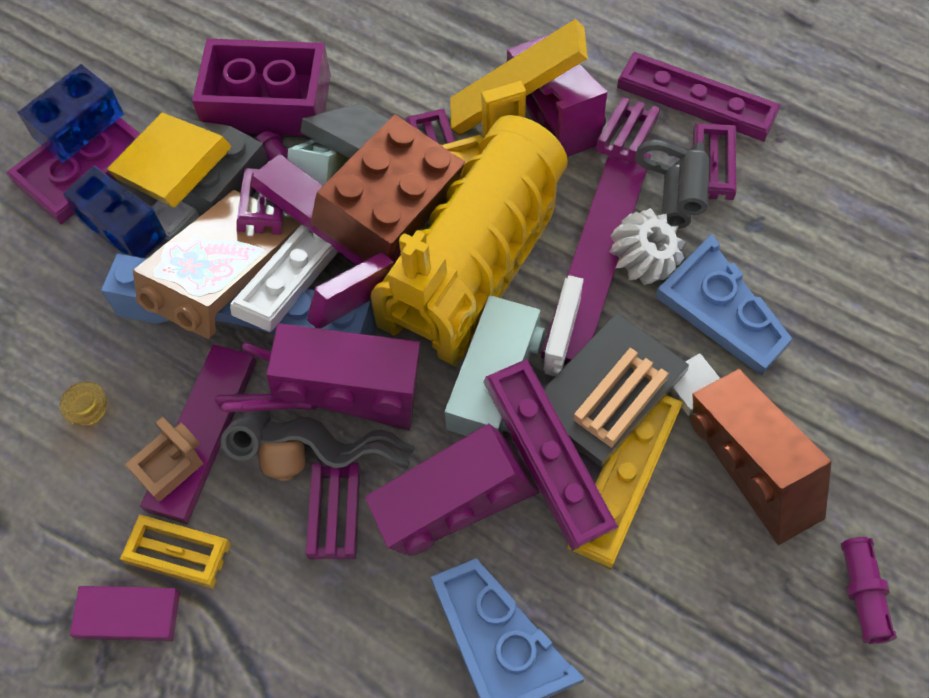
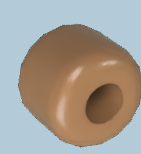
M288 440L283 443H264L260 445L258 450L260 470L266 476L275 478L278 481L292 479L293 476L302 472L306 466L305 445L299 440Z

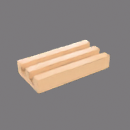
M631 347L574 413L573 421L611 448L667 381L669 374L662 368L657 371L652 367L653 362L647 358L644 360L638 358V352ZM630 367L633 368L635 371L597 417L591 420L589 416ZM643 377L649 379L650 382L610 431L603 428L605 423Z

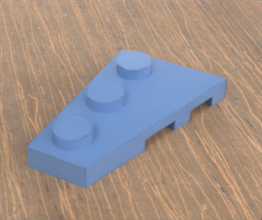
M477 558L431 576L432 585L479 698H549L583 683L585 678L573 665H569L552 646L551 640L540 628L537 629L517 607L515 600Z

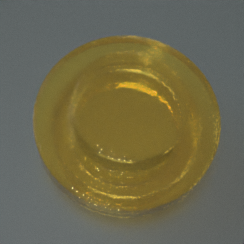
M89 381L78 382L70 386L63 393L60 400L62 415L67 421L75 425H91L98 422L103 417L107 406L105 392L99 385Z

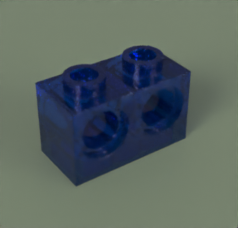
M82 64L17 112L32 138L62 163L124 115L113 89Z
M95 166L90 168L63 193L78 220L124 255L145 258L167 237L151 206Z

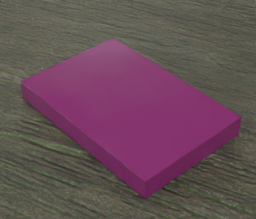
M99 100L8 170L6 174L17 187L61 225L117 180L107 168L140 133Z

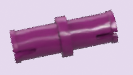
M856 537L843 541L840 545L844 553L851 583L846 588L849 599L855 601L862 631V641L869 644L891 642L897 638V635L893 629L886 596L890 591L887 581L881 579L873 539Z

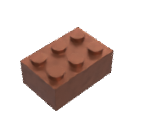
M394 114L316 192L311 224L363 261L382 252L394 261L401 253L400 237L404 233L412 237L416 230L420 231L428 223L434 209L441 204H445L447 201V191L453 182L459 180L465 161Z

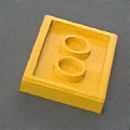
M162 112L107 170L121 182L174 208L227 154L231 145L219 134Z

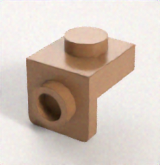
M161 417L155 423L162 433L124 464L158 502L162 501L203 465V462L194 450L200 444L194 435L182 423L174 428L164 417Z

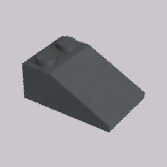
M178 118L223 136L231 145L227 154L182 200V202L195 208L199 216L203 215L231 191L241 192L245 169H260L269 162L263 143L231 126ZM252 187V191H251V197H252V196L254 195V193L257 191V190L254 189L253 187Z

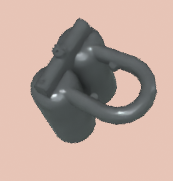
M650 140L638 146L635 151V161L645 169L664 174L662 214H667V223L670 226H679L678 229L687 227L691 223V215L702 214L708 209L710 161L709 156L704 152V144L699 141L689 150L665 141ZM652 150H658L667 153L668 156H675L679 160L674 165L669 166L648 159L644 154Z

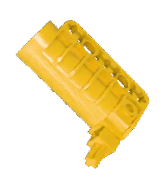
M516 115L503 116L495 121L480 143L479 155L471 157L465 164L463 179L456 180L449 187L447 203L437 206L431 213L430 228L421 231L416 230L412 237L405 233L400 237V257L384 280L378 283L371 292L375 321L379 329L393 336L397 335L403 327L430 341L433 340L432 346L437 350L438 359L452 366H457L470 347L489 295L502 298L553 215L556 203L557 182L566 170L568 160L563 146L550 131L528 118Z

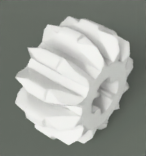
M651 208L640 213L636 211L634 214H629L614 229L613 234L610 236L615 243L612 245L609 253L619 257L616 268L625 267L628 270V281L639 278L643 285L665 280L685 258L680 250L686 241L678 238L675 234L679 226H670L667 223L666 213L656 216Z

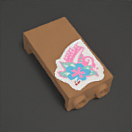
M233 190L133 269L136 301L148 312L156 313L178 324L187 331H192L206 339H210L216 333V314L246 287L298 229L301 223L288 213L283 212L281 235L272 234V227L264 226L263 233H254V225H246L245 232L236 231V218L241 192ZM252 197L250 198L248 213H256L258 200ZM267 205L266 214L273 215L274 207Z

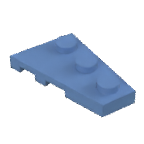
M711 234L657 289L656 298L762 376L788 348L793 338L763 299L755 297L742 280L743 273L735 263L730 264L719 250V242Z

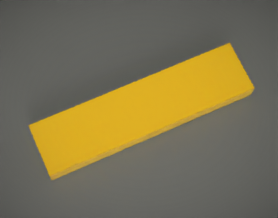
M574 19L450 97L451 129L461 135L482 122L481 92L521 80L526 89L527 96L587 60L585 27L578 20Z
M666 395L604 464L595 485L618 527L573 550V552L612 569L683 404L682 401Z

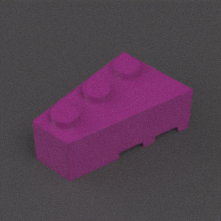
M550 34L507 49V61ZM579 64L526 96V109L534 122L546 128L558 139L567 157L597 146L598 138L602 133L603 126L606 124L605 108L608 91Z
M277 323L267 370L270 393L287 402H301L410 430L418 380L420 342Z
M488 423L366 495L365 499L387 548L412 556L432 547L435 543L434 541L539 494L540 491L516 445Z

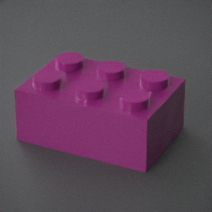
M207 38L192 99L199 121L228 125L245 134H261L264 131H272L279 135L306 136L301 132L302 118L324 113L326 108L331 73L325 43Z

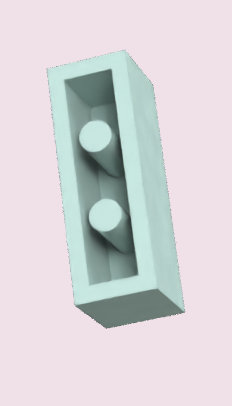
M489 295L445 409L446 430L468 436L489 423L501 434H503V431L510 433L483 381L490 374L525 359L529 361L531 353L539 354L546 332L545 328L539 327L540 309Z

